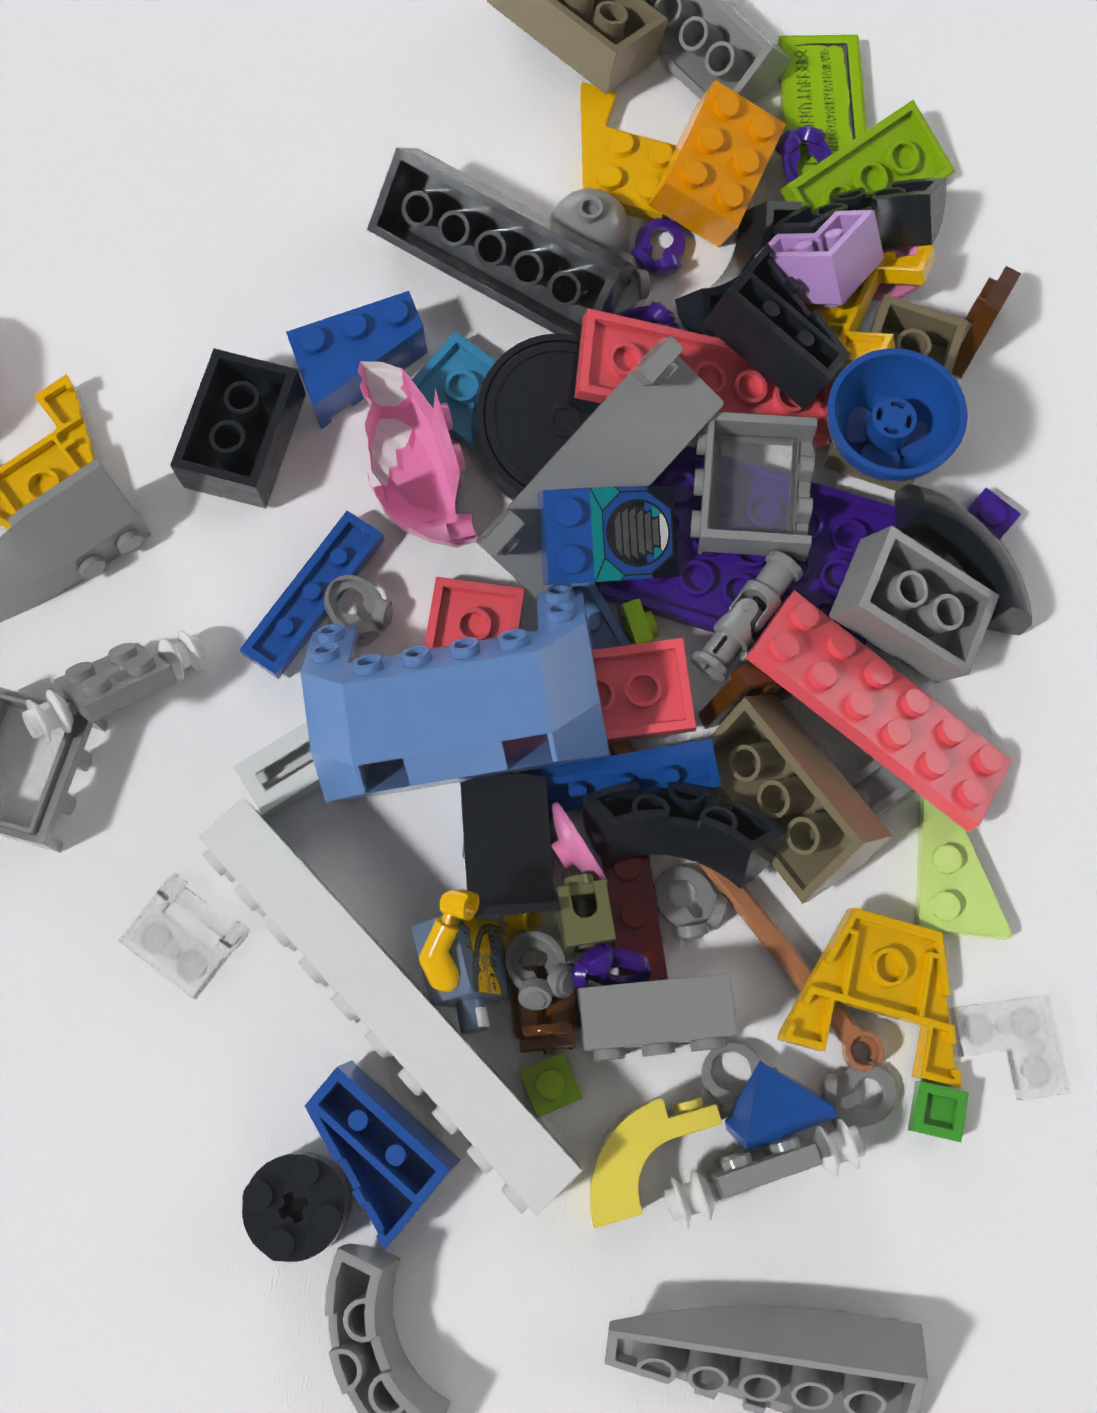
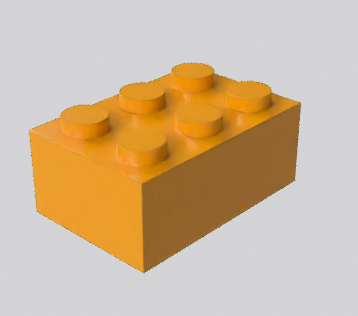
M715 79L696 104L648 205L719 248L739 227L786 124Z

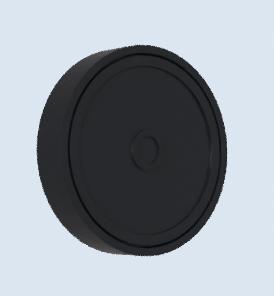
M545 334L516 344L501 355L493 364L476 396L472 411L471 432L477 458L492 483L511 500L517 497L601 404L574 398L580 336Z

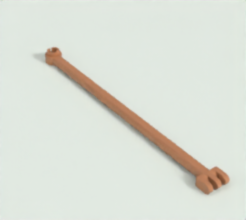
M628 740L608 743L611 756L636 752ZM698 863L801 992L813 969L746 886L739 889L720 873ZM834 1003L830 1030L842 1043L844 1061L849 1067L858 1071L874 1069L873 1065H870L867 1060L860 1061L856 1059L853 1054V1047L857 1042L865 1044L869 1051L867 1059L878 1065L881 1064L884 1058L882 1041L872 1032L862 1031L842 1005Z

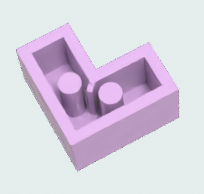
M874 210L835 211L815 233L776 234L769 242V245L776 253L772 259L786 279L793 276L797 281L800 289L796 293L804 304H823L825 307L843 305L884 259Z

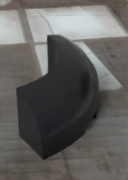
M946 178L890 182V188L880 189L866 195L863 187L830 196V204L820 206L812 211L811 206L806 205L782 218L773 225L774 235L815 233L835 211L874 210L882 249L910 245H932L938 236L943 221L946 201Z
M765 201L746 210L737 230L733 255L720 278L709 288H702L675 299L678 317L686 330L699 334L713 333L702 322L730 286L755 259V256L774 238L773 225L790 213L800 209L801 202Z
M907 484L894 493L896 529L927 544L942 556L949 553L967 575L999 595L987 630L1018 636L1024 633L1032 625V611L1027 589L1013 558L995 533L963 505L931 489Z
M638 782L614 785L585 795L582 802V818L587 836L595 852L605 865L640 855L674 856L688 859L713 869L734 883L739 889L754 880L769 865L778 853L787 831L757 809L736 799L734 805L723 800L707 796V788L684 783L668 782L667 788H640Z

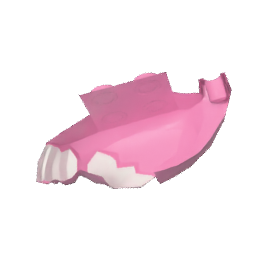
M360 362L358 367V373L362 377L360 390L366 402L371 404L365 421L371 471L382 485L373 487L369 473L368 481L383 511L403 531L430 543L458 548L476 542L478 536L473 528L471 513L456 514L455 512L457 489L462 488L460 471L465 470V461L460 444L452 445L448 430L453 429V423L448 404H440L435 389L434 408H432L402 368L383 362Z

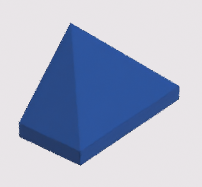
M759 1061L724 1122L726 1131L749 1152L837 1118L836 1108L812 1089Z

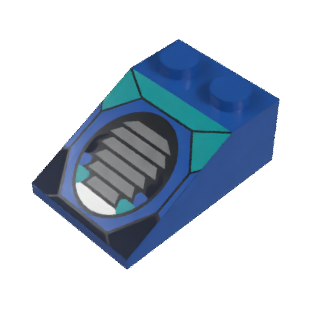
M674 486L542 490L538 493L543 585L679 577Z

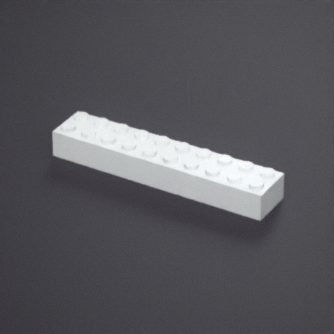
M242 797L198 836L208 848L202 854L204 859L219 875H224L232 883L235 880L239 883L234 892L253 912L256 910L262 917L266 914L270 917L271 921L266 925L268 931L285 948L288 946L293 952L298 949L304 957L298 961L301 968L315 983H321L324 987L330 985L336 991L331 1001L348 1020H354L356 1023L361 1020L370 1029L364 1035L367 1042L382 1058L387 1057L391 1059L393 1056L403 1066V1069L398 1073L400 1079L417 1097L419 1095L423 1096L425 1093L428 1094L437 1105L432 1111L434 1117L451 1135L460 1130L472 1145L466 1150L468 1155L484 1173L488 1174L493 1168L506 1182L501 1190L502 1193L521 1214L529 1208L538 1216L582 1172L581 1165L438 1007L430 1002L428 996L269 821L245 798Z

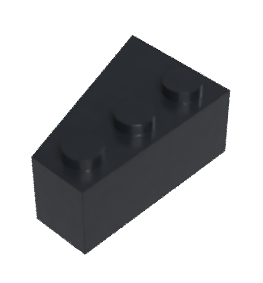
M767 243L725 292L702 324L798 406L804 409L832 380L850 353L819 311L815 310L812 313L809 311L796 293L800 289L799 284L793 276L788 279L784 277L772 260L776 253Z

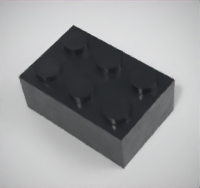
M213 348L170 464L183 488L267 508L306 396L298 369Z

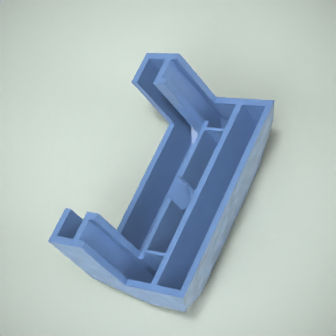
M557 584L548 587L545 592L537 593L538 630L527 632L523 629H512L501 633L496 638L478 640L473 637H466L455 640L449 646L429 649L427 646H414L398 655L381 657L378 654H368L353 659L359 635L357 625L343 627L342 624H329L319 628L316 632H312L300 673L310 751L325 803H338L458 783L478 777L512 774L609 757L610 750L597 684L591 633L582 585L572 587L569 584Z

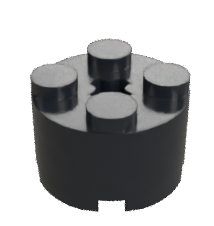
M300 1151L274 1158L254 1174L243 1191L242 1219L246 1233L252 1243L273 1261L298 1262L312 1258L332 1245L345 1229L353 1200L351 1185L342 1168L323 1155ZM293 1195L296 1198L305 1196L308 1201V1206L302 1210V1215L299 1212L292 1214L289 1204L294 1201Z

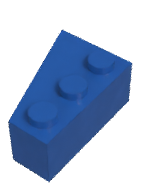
M409 291L286 331L321 429L332 422L331 417L349 404L355 406L364 399L360 390L362 377L358 373L360 362H383L405 370L428 353L424 327Z
M352 1060L337 1066L304 1105L335 1163L339 1162L354 1189L352 1194L358 1205H363L378 1232L376 1237L383 1250L401 1233L461 1160Z

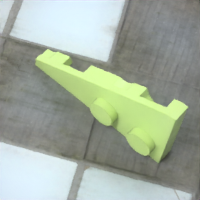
M920 795L915 925L944 934L1001 940L1010 939L1011 929L966 830Z

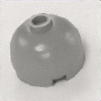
M583 188L571 192L558 202L551 214V220L614 254L619 252L628 253L630 222L625 208L612 194L601 189Z

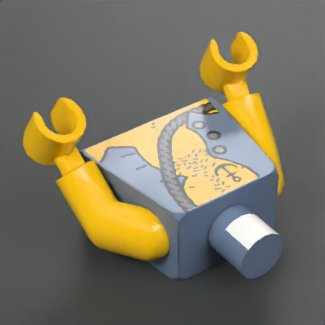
M463 889L458 891L450 890L445 892L440 899V911L444 915L412 925V935L430 1002L434 1006L457 1009L461 1034L478 1033L490 1028L486 1003L503 999L507 996L505 953L508 945L517 936L519 931H535L540 924L541 913L503 915L506 927L502 931L501 922L474 917L479 907L478 894Z

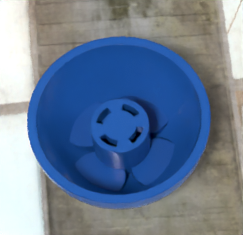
M898 348L881 349L856 358L837 376L828 398L827 424L837 451L854 469L878 480L891 482L907 481L931 473L953 455L959 447L967 427V404L955 378L937 361L911 350Z

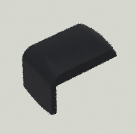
M497 774L460 782L467 891L479 895V907L474 917L560 911V901H555L546 777L531 774Z

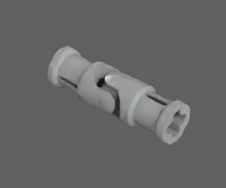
M770 551L765 558L766 565L754 580L747 581L730 605L728 613L722 616L714 625L715 633L701 651L696 650L691 656L692 662L704 674L716 681L724 682L729 676L728 668L741 651L746 652L753 644L752 635L760 632L781 606L780 598L790 584L801 579L803 576L802 568L788 555L780 551Z

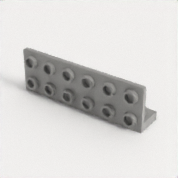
M671 335L658 340L477 539L476 543L536 598L537 593L545 592L548 587L553 586L543 585L538 493L542 490L650 486L723 406V400L678 356L684 348Z

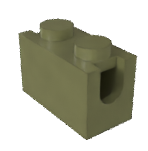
M581 874L565 878V885L557 887L554 896L555 901H560V911L555 912L564 956L585 953L591 947L606 943L611 947L616 936L606 879L594 881L593 874Z

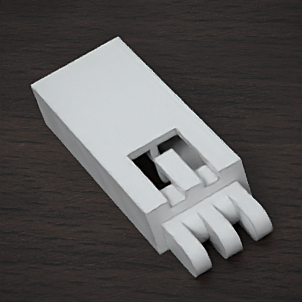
M307 721L233 766L257 808L267 820L321 787L310 751Z

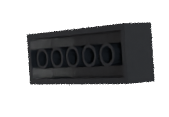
M396 147L367 230L554 334H571L581 337L583 315L587 309L614 314L636 266L419 148Z

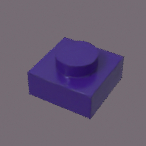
M987 487L968 508L995 533L999 540L1021 515L1020 512Z

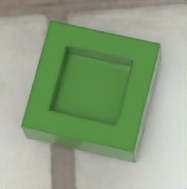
M915 1081L908 1131L962 1142L969 1092L923 1081Z

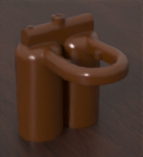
M567 963L568 965L575 967L574 963ZM544 965L522 966L525 970L534 971L537 978L547 980L549 974ZM508 974L512 1033L519 1040L520 1053L543 1051V1055H547V1053L553 1054V1050H573V1048H576L575 1035L580 1030L576 987L567 998L553 996L550 1005L543 1010H529L520 1004L518 1000L519 989L511 981Z

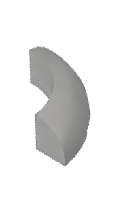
M341 1245L337 1249L330 1270L326 1289L325 1316H328L332 1348L328 1353L342 1395L347 1393L358 1413H446L451 1401L430 1387L417 1373L407 1358L397 1334L393 1314V1288L401 1258L367 1245Z

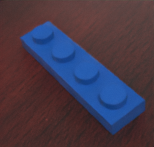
M347 510L239 649L241 654L279 680L311 638L312 632H315L328 614L324 607V594L330 582L343 575L358 576L384 542L383 533ZM346 590L342 591V592L338 595V597H337V602H338L339 599L343 596V594L346 592Z
M712 738L527 771V774L546 777L549 815H553L552 804L558 802L565 812L582 810V802L585 795L614 785L638 782L640 788H667L668 782L690 784L707 789L722 786Z

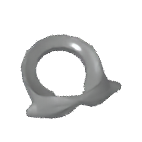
M736 1042L725 1043L726 1048L711 1050L704 1059L701 1069L702 1084L708 1094L720 1106L719 1114L721 1119L727 1118L739 1096L718 1086L712 1078L711 1069L717 1057L724 1053L734 1052L747 1059L752 1075L759 1061H763L746 1044Z

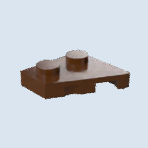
M1005 266L998 280L989 277L965 318L972 325L961 343L952 374L962 378L1020 277V272Z
M748 663L738 667L730 674V681L708 702L698 715L704 728L709 729L718 726L719 721L730 709L736 707L744 697L776 694L782 701L793 695L754 664Z

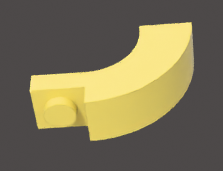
M702 1097L674 1104L676 1114L668 1116L663 1098H657L635 1108L614 1126L602 1143L591 1172L589 1205L594 1229L643 1214L639 1200L638 1183L642 1167L649 1155L668 1140L722 1125L717 1104L704 1106Z

